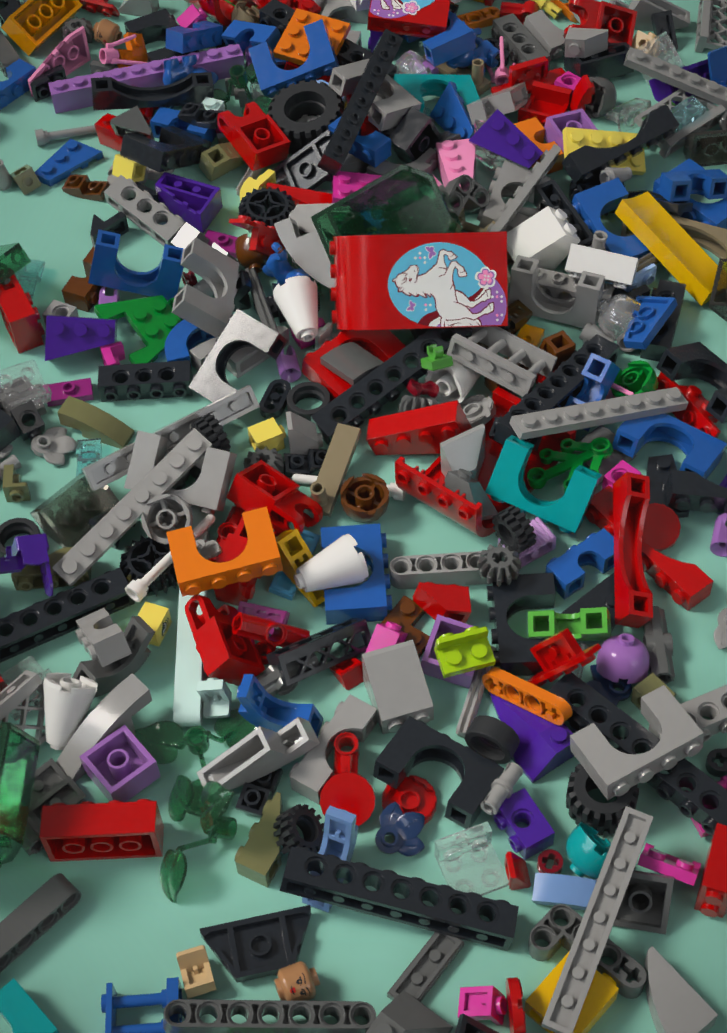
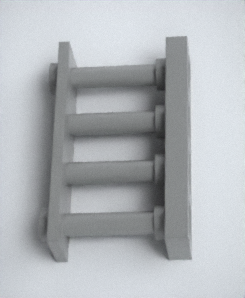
M498 326L473 327L472 336L468 339L457 333L454 334L446 354L452 356L453 360L522 397L532 391L537 374L540 373L547 377L550 372H553L557 357ZM478 342H481V343L485 344L486 346H488L489 348L486 349V348H484V347L478 345L477 343H478ZM500 352L509 357V359H505L497 355V353ZM517 363H521V364H523L524 366L528 367L529 369H528V370H525L524 368H522V367H520V366H518V365H516V364H517Z

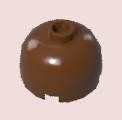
M248 233L243 234L235 241L236 258L245 269L255 268L257 273L263 271L262 268L266 265L269 256L250 251L251 237H248Z
M364 473L362 477L355 479L352 476L343 483L340 490L343 510L347 516L357 522L369 523L378 520L386 512L389 505V490L386 482L377 475Z

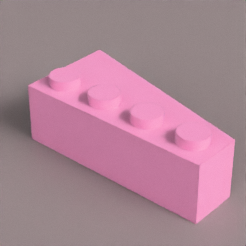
M469 139L445 140L436 143L437 167L444 188L449 181L463 174L469 175L475 180L476 146L469 143Z

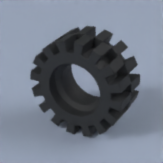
M208 413L191 423V431L194 428L212 443V448L230 451L231 446L229 445V439L226 438L227 434L223 431L222 425H219V421L217 418L215 419L214 415Z
M512 505L494 515L492 523L494 524L493 529L497 531V538L501 539L500 543L505 545V547L511 545L512 551H518V554L535 545L536 534L533 533L534 527L529 524L531 523L529 518H525L526 514L524 512L521 513L520 508Z
M298 804L277 816L275 819L277 822L273 825V828L277 829V831L273 832V835L279 838L276 844L277 846H283L281 850L283 854L290 853L291 846L308 848L314 853L319 852L324 831L322 829H324V823L320 824L319 820L322 817L320 814L314 815L316 811L314 808L308 810L309 805L304 804L301 806V804ZM296 825L301 829L304 839L299 835Z

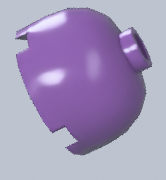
M623 633L609 637L602 643V648L599 649L596 658V669L600 675L617 683L619 678L628 679L627 684L641 682L647 677L650 655L645 644L631 634Z

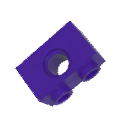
M525 788L513 793L510 798H506L498 809L497 814L493 816L497 827L501 831L505 830L509 836L508 841L515 853L519 852L524 860L554 844V830ZM523 822L526 823L528 827L520 828L516 824Z

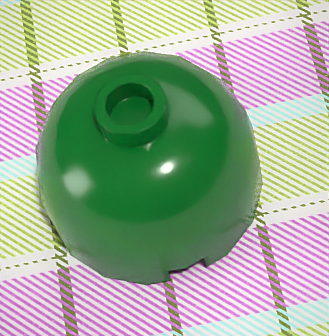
M641 360L628 363L629 367L623 371L620 368L613 382L634 394L656 391L658 389V379L654 369L648 362ZM610 388L615 398L628 396L620 391Z

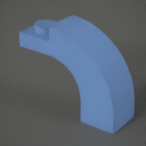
M329 806L325 813L323 839L318 854L335 855L341 860L351 862L359 826L356 825L357 815ZM310 872L313 876H320L318 872ZM342 878L337 879L340 883L344 881ZM302 897V903L329 913L332 907L331 904Z

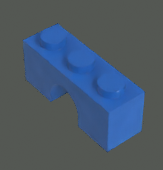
M205 20L193 23V28L182 26L166 28V48L183 54L222 45L223 25Z
M233 20L221 35L226 46L239 44L242 53L248 46H256L266 41L272 51H274L281 38L280 31L275 26Z
M18 59L6 67L8 80L0 81V110L30 90L28 79L36 71V67L22 59Z
M160 106L150 120L152 134L155 138L160 137L161 128L175 126L210 142L217 135L215 129L198 127L180 120L177 116L180 112L179 110Z
M341 116L328 125L330 131L334 132ZM359 130L349 154L376 168L391 156V139L376 130L369 135L361 136V130Z
M720 169L661 173L658 193L669 202L689 201L690 194L702 195L708 200L727 198V174Z
M591 353L581 373L584 376L583 387L576 397H569L565 407L605 400L620 368L612 361ZM591 427L583 428V430L589 432Z
M603 528L597 533H591L583 542L571 546L566 553L558 558H552L547 563L545 573H553L555 591L564 600L584 587L586 572L581 568L582 566H593L602 574L614 567V537Z

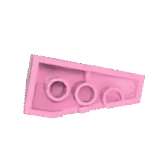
M83 26L66 36L28 79L32 97L30 84L44 72L62 65L67 76L91 60L86 32Z

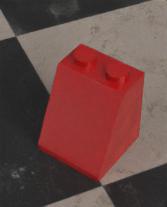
M720 823L716 824L694 906L695 910H699L708 917L718 916L723 918L727 913V826Z

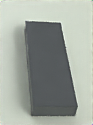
M434 932L387 992V997L394 1000L405 990L421 1002L464 947V941L460 938Z

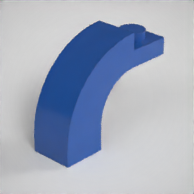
M182 320L170 331L166 338L167 362L190 360L189 350L215 337L188 321Z
M254 674L243 675L241 685L237 689V699L241 703L238 712L244 719L256 727L261 726L278 732L294 719L300 717L310 722L318 738L323 717L314 704H296L277 699L263 688Z

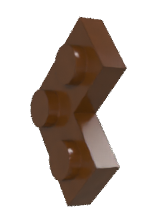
M404 595L381 623L386 624L387 621H391L402 626L401 631L408 633L405 642L409 640L414 641L418 657L420 658L425 652L430 636L414 626L425 614V611L412 599Z

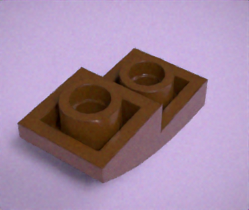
M75 174L69 176L62 190L67 194L82 199L103 201L105 199L104 191L110 185L108 181H90L88 175Z

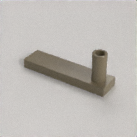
M474 59L472 61V70L468 67L452 69L446 65V62L436 66L439 69L438 74L471 75L479 96L491 88V81L484 77V61L482 59Z
M341 423L337 424L317 480L310 486V498L322 507L324 516L331 517L361 435L360 428Z

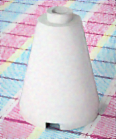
M308 276L290 277L285 279L286 283L282 286L276 285L273 290V297L296 338L309 342L318 334L317 283L315 280L314 282L311 281Z
M453 360V366L435 371L428 370L424 383L433 381L438 385L439 393L434 399H437L440 403L458 400L461 404L481 374Z
M349 534L343 535L296 569L297 574L294 575L297 587L305 592H312L367 581L366 578L369 575L363 553H358L354 546L358 545L356 540Z
M60 672L48 673L44 677L46 742L51 744V748L63 750L84 721L97 692L98 683L84 676H80V680L71 678L72 674Z

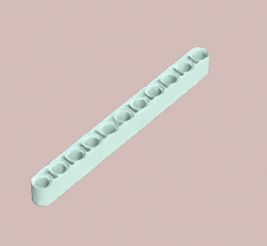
M192 505V529L208 515V513L200 512V506ZM210 527L196 541L203 539L208 542ZM180 588L173 721L174 727L202 726L203 700L196 689L197 681H204V665L196 649L193 633L185 614V605L192 596L182 597ZM207 590L200 592L199 595L207 597ZM198 605L196 611L199 616L203 614L200 605Z

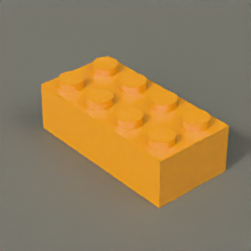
M28 0L7 18L1 28L30 56L64 25V22H68L69 19L75 16L83 5L79 0Z

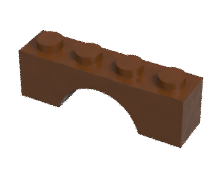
M562 330L544 338L539 348L557 357L554 371L558 369L563 361H567L575 351L576 344ZM517 363V364H516V365H518V366L524 368L525 370H528V369H529L528 367L524 366V365L521 364V363ZM484 378V384L492 394L498 386L508 392H512L491 379Z

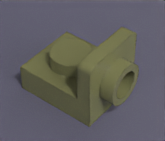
M28 164L10 174L24 195L41 186V182L34 170Z
M14 464L4 465L2 488L6 501H30L31 494L28 484L26 482L21 483V475L16 474Z

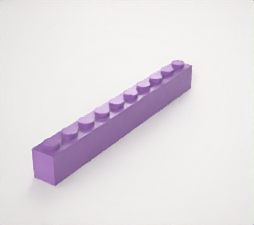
M239 44L228 45L201 52H192L187 55L153 60L148 63L115 68L109 71L76 76L70 79L56 80L48 83L55 113L58 114L93 106L91 78L112 77L119 82L131 86L160 87L164 86L162 81L164 60L178 58L179 63H182V57L196 55L197 62L193 65V68L203 67L207 71L216 73L219 78L218 80L245 75L244 56Z

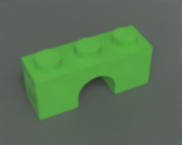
M607 607L580 608V612L574 614H560L554 610L528 611L529 639L549 638L568 628L576 641L607 640L611 637V614Z

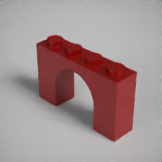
M342 330L337 337L331 341H325L318 350L309 352L303 358L302 373L311 382L320 383L325 386L330 393V400L332 401L352 385L323 366L320 361L321 356L337 346L354 342L385 362L406 346L390 330Z

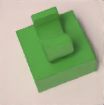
M436 344L427 346L429 357L421 358V366L427 370L435 371L453 366L452 356L444 354L443 347H437Z

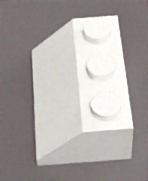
M571 243L565 271L569 273V277L580 279L583 271L604 275L605 281L613 283V287L626 290L627 286L632 287L639 261L635 257Z

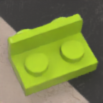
M473 626L467 628L464 632L458 634L446 633L436 639L434 651L443 678L495 665L496 660L487 638L489 632L487 626L481 628Z

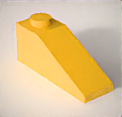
M293 529L284 531L275 539L281 557L283 572L296 585L294 575L297 574L296 569L311 559L313 555L299 531ZM298 588L313 607H317L325 601L324 589L305 592L303 589Z

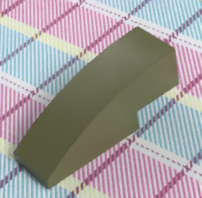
M71 396L67 397L57 412L61 425L80 430L85 438L119 449L127 446L135 433L132 428L111 414Z

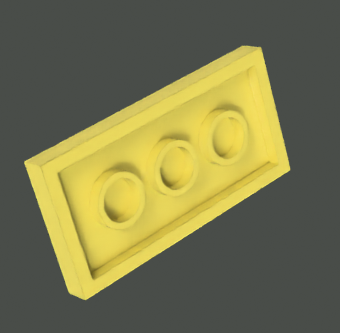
M565 127L562 131L564 159L569 153L585 145L595 148L616 147L629 142L638 133ZM644 149L639 155L635 157L630 155L620 165L616 166V164H613L611 167H630L632 175H643L646 172Z

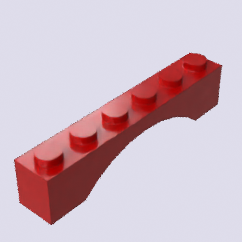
M626 472L613 484L615 624L640 628L653 619V594L646 582L642 564V536L650 501L649 476Z
M608 485L593 496L586 512V517L589 522L595 524L601 530L605 528L614 537L613 488ZM642 539V564L644 572L654 579L657 586L665 589L672 596L675 603L682 605L689 611L710 596L713 580L696 564L669 558L653 549Z

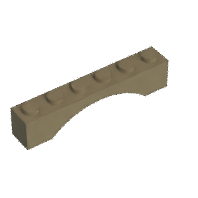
M671 215L699 246L713 253L721 261L727 260V229ZM622 223L621 236L625 237L634 235V233L624 223Z

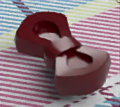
M411 379L407 385L408 391L415 397L427 394L432 398H436L439 393V387L433 381L419 383Z

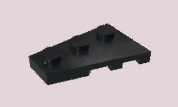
M628 191L627 199L648 191L666 211H670L671 215L682 216L683 212H692L693 203L669 202L663 196L653 191Z
M672 454L648 458L646 476L650 478L649 504L658 503L667 506L665 484L670 471L677 470ZM672 509L679 518L689 517L690 510Z
M614 573L561 614L579 613L580 608L607 607L611 614L612 632L616 626Z

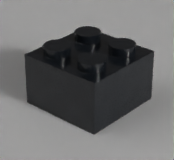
M413 107L403 116L402 121L389 136L391 147L398 158L406 164L417 160L430 147L434 149L436 143H439L442 139L431 117Z

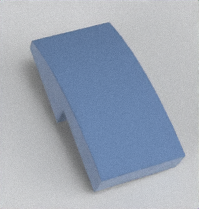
M535 873L532 901L535 904H565L572 909L586 910L597 881L570 875Z

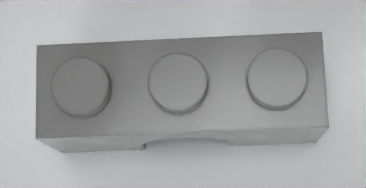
M105 608L76 620L79 629L75 630L80 644H83L86 652L89 653L92 661L98 660L100 665L104 667L132 654L122 629L117 623L113 624Z

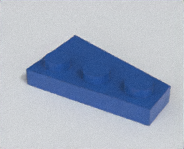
M449 81L429 116L435 119V122L445 131L460 134L461 139H470L478 129L476 125L471 123L469 113H467L463 105L464 100L457 93L456 84Z
M70 138L35 171V174L41 183L51 187L69 177L71 172L77 168L84 169L89 166L88 163L94 159L99 161L104 158L103 152Z
M637 296L635 300L636 308H633L631 313L633 318L628 323L623 340L625 347L646 349L677 307L676 298Z

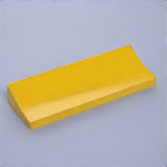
M648 191L639 196L621 200L615 214L679 283L686 284V290L701 306L727 291L726 273Z

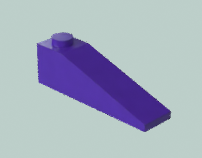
M708 59L682 67L684 70L696 73L710 80ZM653 78L649 80L654 99L658 102L679 90V88ZM685 92L686 97L695 98V95ZM672 101L676 106L681 107L680 101ZM685 102V108H691L694 105Z
M488 691L498 718L509 725L520 739L513 758L515 763L523 769V773L532 784L574 757L570 749V735L573 733L564 723L562 725L553 724Z

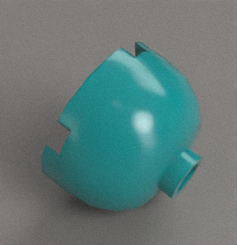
M580 822L574 828L567 839V857L572 862L570 865L571 870L579 877L587 875L590 878L598 879L611 842L606 838L605 840L596 835L598 833L597 830L583 822Z

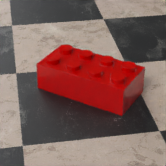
M139 799L136 802L112 800L108 803L85 801L72 805L54 803L50 806H42L39 838L50 862L163 857L164 824L157 801L149 799Z

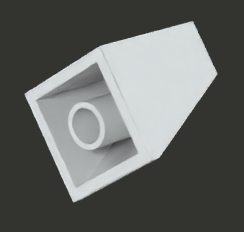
M547 206L508 231L507 251L515 262L518 255L539 260V268L554 271L569 254L571 243L578 244L581 241L576 234V228L566 219L568 217L567 214L559 208L556 210Z

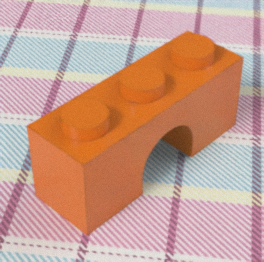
M536 117L514 124L543 153L545 150L550 151L554 144L557 145L555 141L544 143L545 128ZM562 150L547 174L563 169L564 153Z

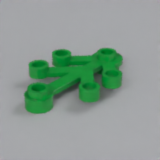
M604 437L595 438L591 443L578 442L569 438L563 439L560 443L561 452L553 451L549 448L542 449L539 452L542 464L548 465L553 461H560L562 463L547 470L540 467L531 468L527 472L528 484L533 489H542L547 480L570 470L568 478L563 482L564 492H566L573 472L579 465L583 466L585 462L592 459L589 469L599 473L602 460L612 455L613 446ZM575 450L583 452L581 454H572Z

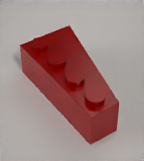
M455 400L369 419L366 440L375 455L440 454L441 442L472 429L459 401Z

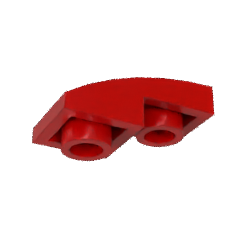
M583 75L576 85L570 100L569 111L582 108L585 111V104H591L592 95L595 94V86L593 82H590L588 75Z

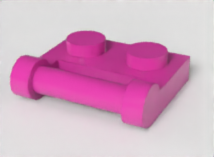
M646 843L637 865L666 876L674 877L676 880L694 886L702 863L694 860L692 863L656 850L654 845Z

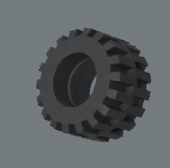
M578 764L575 767V771L571 772L566 794L568 814L571 819L576 818V825L580 822L586 823L598 831L597 835H603L604 831H608L609 835L614 834L625 807L628 806L636 810L639 796L638 784L631 787L624 795L616 796L617 799L615 801L600 803L588 795V791L598 787L584 767Z

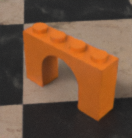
M267 506L242 513L248 536L247 545L238 557L228 562L217 563L202 557L198 551L192 526L166 532L182 597L197 595L202 591L210 589H221L229 584L247 582L252 578L264 575L271 576L279 571H283Z

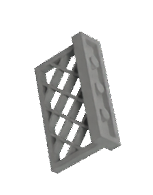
M700 0L698 5L695 52L702 53L704 48L715 50L727 46V40L721 37L723 35L727 37V28L722 25L724 23L727 25V17L723 14L724 12L727 13V0ZM713 16H717L720 20H716ZM716 27L719 31L715 32L712 28ZM715 39L719 43L710 42V40Z
M679 89L637 115L633 121L641 127L642 119L667 104L671 111L681 113V118L675 117L678 123L681 124V129H675V134L666 141L661 139L657 144L661 148L659 154L666 158L720 123V118L723 117L727 109L722 104L716 106L712 102L696 95L695 98L686 97V91ZM671 101H680L681 107L671 105ZM685 102L695 104V109L685 108ZM699 105L706 106L709 111L699 110ZM685 114L695 115V120L685 119Z
M28 670L24 671L0 692V721L2 720L0 723V780L46 741L45 731L42 732V730H45V726H43L45 714L43 681L37 673ZM35 690H38L41 694L40 706H28L29 696ZM13 709H21L19 724H7L9 713ZM27 710H39L37 725H25ZM7 728H18L16 743H5ZM36 729L35 739L30 744H22L24 730ZM4 747H16L14 758L9 762H2Z

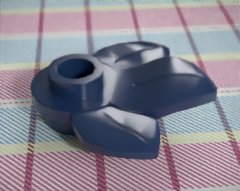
M597 664L590 666L593 680L587 682L589 686L616 706L619 701H624L630 697L632 685L627 684L628 679L619 678L618 683L612 682L597 672ZM615 688H620L623 691H617Z
M397 802L389 804L382 811L379 818L381 828L375 836L377 848L385 854L399 852L405 856L417 855L425 848L423 842L417 837L424 827L425 816L417 812L403 814ZM386 835H392L395 841L393 843H387L384 837Z

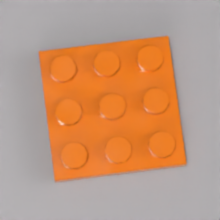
M296 8L273 51L274 57L303 65L310 52L304 26L321 19L328 29L337 56L351 29V25L348 22Z

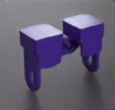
M47 534L16 536L12 547L6 546V555L0 557V574L21 572L26 565H39L45 594L52 597L53 580L49 565Z

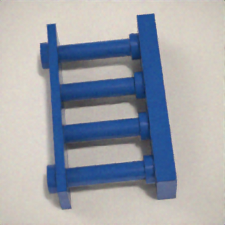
M179 977L167 978L166 989H162L161 993L117 996L113 983H106V994L101 995L102 1013H106L105 1033H166L163 1028V1019L158 1023L116 1026L117 1009L162 1005V1008H165L172 1000L182 999V986ZM173 1014L169 1019L174 1023H181L182 1015Z

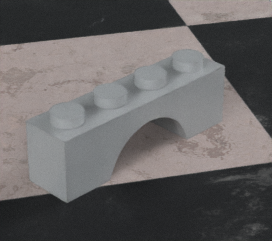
M351 694L345 702L341 701L335 709L334 717L330 722H325L320 730V736L318 737L320 744L305 753L300 763L297 762L292 767L289 774L292 790L320 805L321 791L325 783L333 776V770L328 765L327 760L330 753L335 749V738L341 733L349 732L357 737L358 742H364L378 723L377 708Z

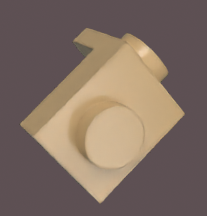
M204 945L176 953L187 999L216 990Z

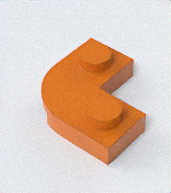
M131 32L124 34V38L134 34L137 37L125 42L127 50L118 49L119 59L147 62V50L143 35ZM117 64L118 68L132 66L126 64Z

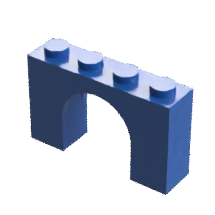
M449 10L446 31L423 41L426 59L436 67L475 49V40L477 38L475 31ZM401 35L408 43L422 38Z
M322 19L304 26L310 52L305 63L294 70H283L277 67L273 51L267 41L248 48L260 89L266 98H274L276 94L279 95L280 90L288 88L292 83L298 84L299 81L304 80L305 82H310V80H317L323 76H330L333 68L339 67L328 29Z
M689 158L669 172L705 170V168ZM661 177L654 181L653 192L655 193L659 192ZM690 198L688 202L693 203L692 212H683V215L680 216L727 229V198H723L715 203H701Z
M619 178L574 194L571 204L593 235L595 231L599 230L607 233L606 251L638 259L650 253L649 249L635 234L625 237L617 236L609 232L601 222L600 217L603 214L617 209L621 200L627 199L629 195Z
M98 229L89 284L151 297L163 295L166 300L175 297L184 269L180 265L184 248L165 244L160 264L155 269L147 272H136L123 266L117 257L121 234Z
M666 413L624 421L617 429L612 444L613 449L631 458L648 442L663 441L673 444L686 455L679 471L696 472L705 479L710 476L720 463L727 446L726 442Z
M380 523L321 527L322 550L341 536L349 534L358 544L354 546L355 550L358 553H363L367 567L372 571L369 579L361 585L350 588L324 589L326 624H339L351 618L366 619V622L383 621L388 615L387 610H392L391 595H386V589H390V575L384 574V568H389L388 553H383L382 548H387L386 533H381Z

